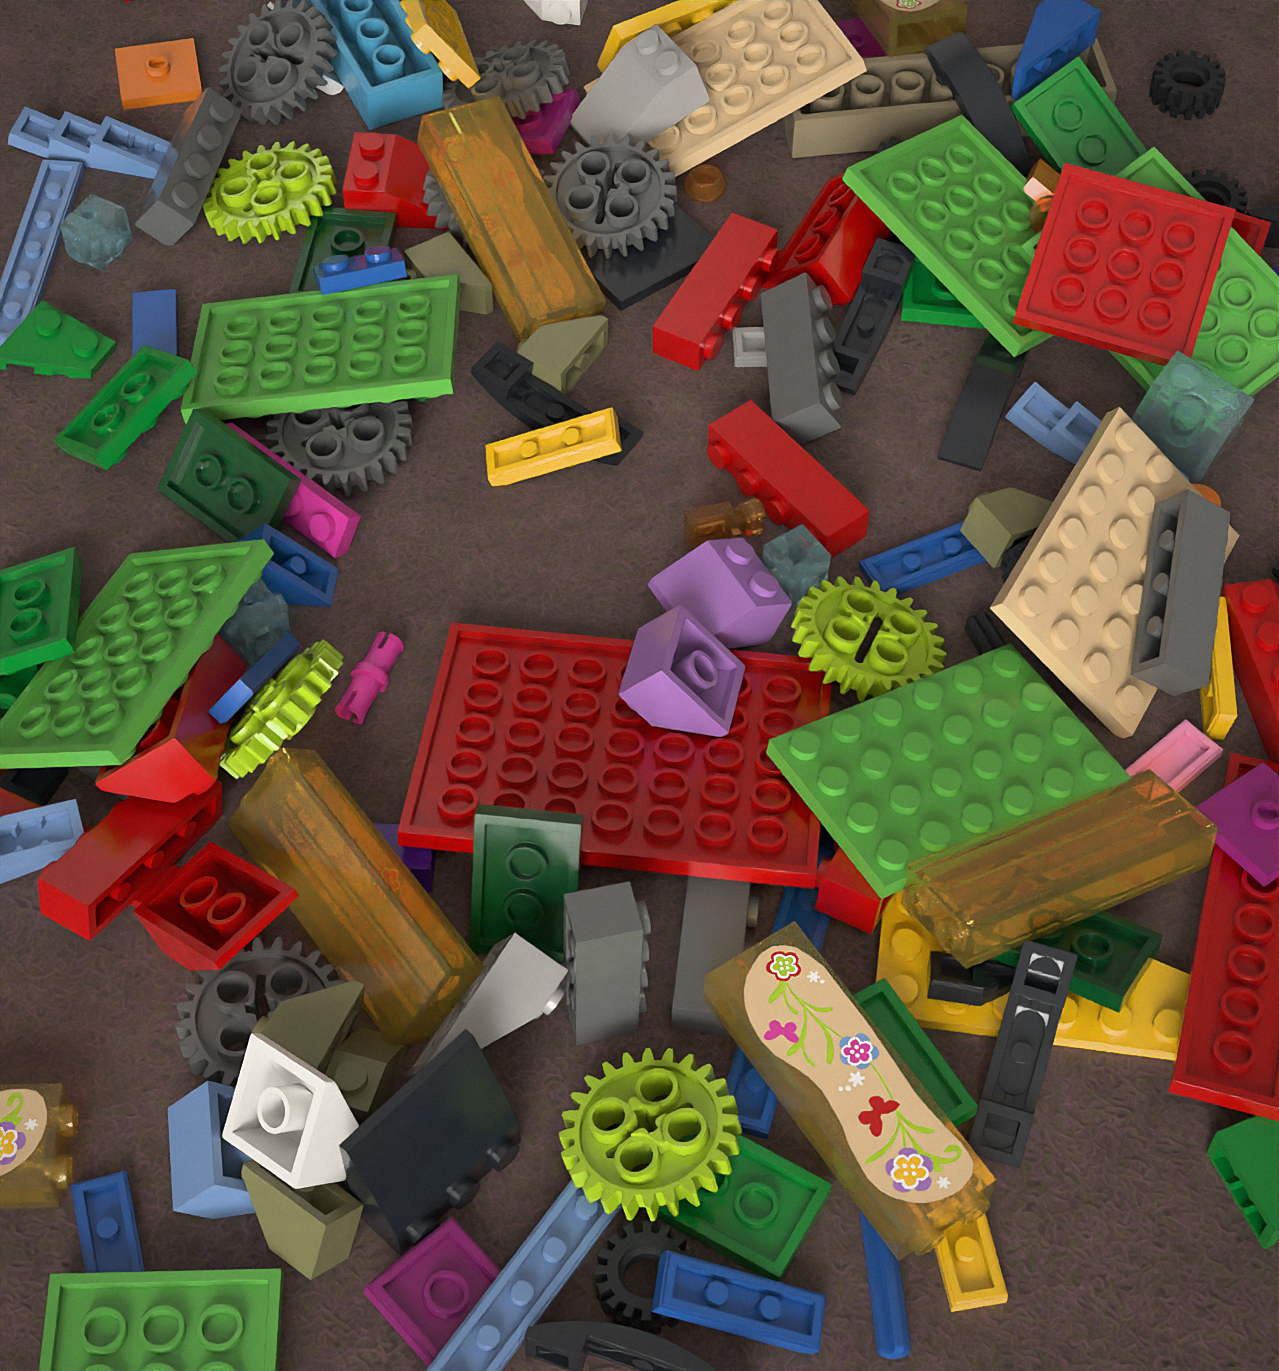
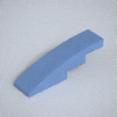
M26 106L12 127L8 138V145L50 160L83 162L85 167L152 179L155 178L170 145L169 141L108 116L104 118L101 125H98L67 111L64 112L60 120H57Z
M1036 382L1030 386L1005 416L1006 419L1043 447L1074 464L1078 462L1102 422L1078 401L1068 409ZM1179 470L1189 480V477Z
M76 799L0 816V884L44 868L50 862L57 861L75 845L77 839L84 833Z

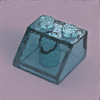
M1177 350L1153 382L1131 419L1174 466L1189 477L1188 481L1191 484H1199L1246 421L1255 399Z

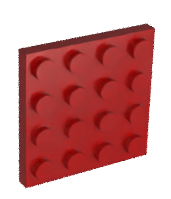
M1064 163L1013 324L1186 372L1236 209Z

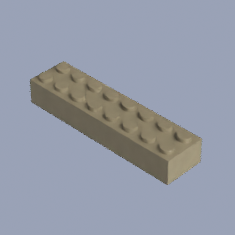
M1095 38V43L1078 56L1112 103L1115 104L1117 89L1098 39ZM1024 44L976 48L996 79L1009 107H1011L1016 102L1011 97L1016 65ZM918 53L863 58L866 72L781 119L791 158L876 151L881 142L888 144L892 136L908 140L958 117L962 113L948 85L941 86L926 54ZM1013 114L1018 125V128L1020 130L1021 136H1029L1027 131L1024 129L1019 120Z

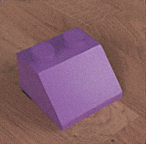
M744 538L707 540L651 578L648 587L666 612L681 604L727 649L762 645L769 642L792 605V601L779 586L777 579L770 574L755 554L752 546Z
M680 604L638 628L618 695L651 726L722 737L729 733L746 666Z

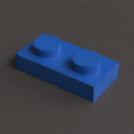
M389 246L371 247L365 251L364 255L350 258L346 255L329 256L322 260V264L312 266L315 282L322 295L407 277L404 259L397 248L390 249Z

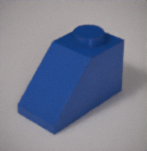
M266 523L237 541L264 539L274 552V555L263 568L261 578L250 586L244 595L245 597L260 603L332 606L339 570L337 567Z

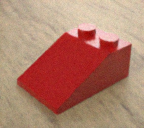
M354 132L342 189L345 209L396 213L397 227L449 230L448 227H435L437 216H428L426 212L429 204L422 201L425 192L423 185L426 174L429 171L431 162H436L437 152L396 134Z
M209 842L133 912L161 951L190 971L220 970L300 895L292 886L217 844Z

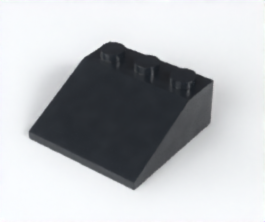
M465 1029L339 1145L350 1194L364 1204L360 1218L402 1256L412 1245H417L440 1226L438 1220L453 1206L457 1210L467 1206L480 1189L478 1182L493 1168L497 1172L502 1171L514 1160L520 1149L518 1145L520 1143L519 1121L475 1037Z

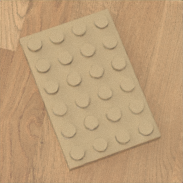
M738 0L671 37L673 42L696 64L710 101L647 142L646 151L648 152L654 148L659 149L660 160L668 159L670 172H674L676 177L866 72L863 58L818 0ZM598 79L583 86L586 94L589 93Z
M1118 407L1106 413L990 609L1114 735L1126 738L1133 736L1158 689L1130 675L1154 505L1188 489L1201 497L1203 496L1133 420ZM1230 525L1224 564L1240 536Z

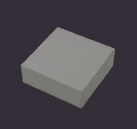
M764 327L734 328L732 331L734 367H767Z

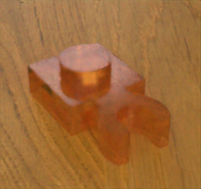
M760 499L747 500L733 509L730 502L727 501L714 505H703L696 509L685 511L684 540L689 552L707 540L732 539L735 535L739 534L755 536L764 532V526L760 518L765 517V511Z

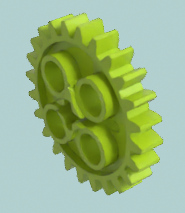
M295 141L290 142L285 148H281L279 142H275L270 150H265L263 145H259L257 153L252 155L248 151H243L244 159L238 161L230 158L228 160L230 164L228 169L218 168L217 175L219 178L213 179L202 207L210 227L215 228L218 236L226 234L228 241H233L240 236L243 244H246L254 236L257 237L260 244L264 242L267 235H273L275 240H280L282 231L287 230L291 234H296V225L310 226L309 217L311 215L322 216L321 206L332 204L330 195L337 192L334 185L337 183L327 155L322 156L319 148L311 151L309 144L306 143L297 149Z
M838 576L834 585L824 579L819 588L811 586L807 595L802 597L791 627L796 630L792 641L802 644L798 655L800 657L813 658L808 669L810 671L823 670L826 673L823 679L825 684L835 680L841 683L840 693L843 695L850 689L856 690L858 699L861 702L865 700L867 694L877 697L942 671L944 667L942 662L946 657V652L941 650L944 638L934 635L938 628L936 623L923 621L927 614L926 610L914 611L910 608L913 602L911 597L900 601L896 598V588L892 587L885 593L880 591L878 581L874 580L870 587H865L862 580L856 576L851 585L841 576ZM878 617L883 621L863 663H858L854 659L873 619Z
M322 639L320 642L316 641L310 649L307 647L302 654L297 655L280 671L275 680L270 678L251 698L244 709L246 712L241 716L242 719L230 731L219 765L235 779H238L239 776L243 778L248 771L252 773L258 764L264 763L275 750L277 751L285 738L290 740L312 717L316 710V705L322 700L320 696L331 687L332 684L330 682L339 674L340 671L338 669L343 664L342 659L344 656Z
M645 1048L642 1062L635 1063L628 1052L623 1053V1067L617 1070L606 1061L602 1063L605 1073L603 1079L599 1080L589 1075L584 1077L589 1090L588 1094L572 1092L570 1095L576 1110L563 1111L562 1113L567 1129L559 1132L560 1141L565 1149L561 1152L567 1170H570L569 1174L576 1188H583L589 1203H593L601 1198L605 1213L610 1215L622 1204L627 1220L632 1221L639 1207H645L650 1221H655L659 1206L667 1205L669 1211L675 1217L679 1215V1200L686 1198L694 1206L700 1205L697 1193L700 1187L715 1193L719 1190L714 1172L731 1174L732 1169L727 1156L739 1154L740 1148L736 1136L742 1133L739 1117L737 1116L739 1112L734 1096H729L730 1093L726 1080L724 1078L716 1079L712 1065L709 1063L698 1069L693 1054L689 1053L678 1064L671 1048L666 1050L661 1060H654L651 1049ZM661 1095H669L664 1100H661L659 1102H652V1100H654L656 1097H659ZM621 1124L616 1129L604 1131L610 1125ZM687 1135H698L688 1142H679V1140ZM650 1164L644 1170L631 1172L637 1165Z

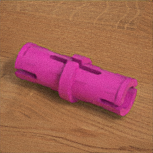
M378 632L376 634L374 642L364 660L357 663L352 669L350 675L353 676L351 678L352 681L335 707V712L339 718L349 721L352 714L355 713L356 717L353 722L360 725L363 724L365 716L379 691L384 692L388 687V675L399 655L404 650V644L398 637L390 633L384 644L383 641L387 636L386 632Z

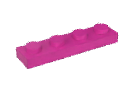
M233 423L226 424L301 479L283 520L332 557L337 558L345 554L349 550L361 515Z

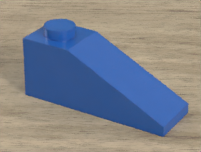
M1042 0L1034 11L1033 20L1016 65L1011 97L1016 101L1093 45L1095 43L1101 10L1084 0Z

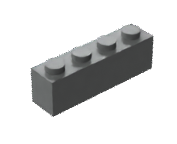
M209 86L183 113L134 225L164 245L173 246L195 224L242 113L241 109Z
M805 272L761 293L772 420L799 445L841 428L840 408L844 404L836 381V375L839 374L840 368L833 353L832 342L836 341V334L829 319L832 301L826 288L823 285L817 286Z
M1189 489L1159 501L1154 505L1130 673L1131 676L1172 696L1202 688L1209 684L1231 513Z
M688 876L672 1004L671 1030L734 1037L736 1020L747 1021L744 988L739 987L741 973H749L753 964L755 942L744 941L746 927L756 928L759 897L749 896L750 882Z
M630 881L564 894V968L569 970L564 977V987L566 988L564 1000L576 1045L638 1032L639 1014L647 1011L643 988L648 987V978L644 962L649 961L646 934L651 933V924L646 903L644 900L635 901Z

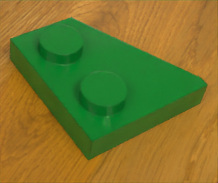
M42 300L0 346V369L7 370L8 364L34 367V374L49 376L62 374L69 378H92L116 350V341Z

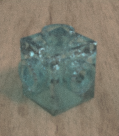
M90 194L60 224L68 256L79 263H86L101 271L115 257H118L133 240L126 208L94 194Z
M803 524L764 544L762 563L770 574L777 579L779 586L792 601L789 610L799 605L802 597L807 595L811 586L819 588L822 580L828 579L831 554Z
M261 578L250 586L238 603V610L225 621L219 630L229 646L236 643L251 666L257 663L288 632L291 634L288 619L290 611L287 603L279 591L271 593Z

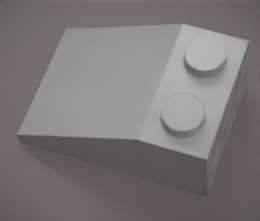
M656 24L620 49L573 113L570 125L589 147L591 146V136H595L599 143L603 144L606 142L608 134L613 135L615 143H620L625 135H629L630 145L634 147L641 140H644L645 143L649 142L709 102L710 99L696 64Z
M516 933L494 944L405 1077L409 1080L413 1078L465 1029L475 1037L479 1047L482 1049L535 1018L537 1020L543 1013L549 1015L566 991V988L560 983L569 970Z

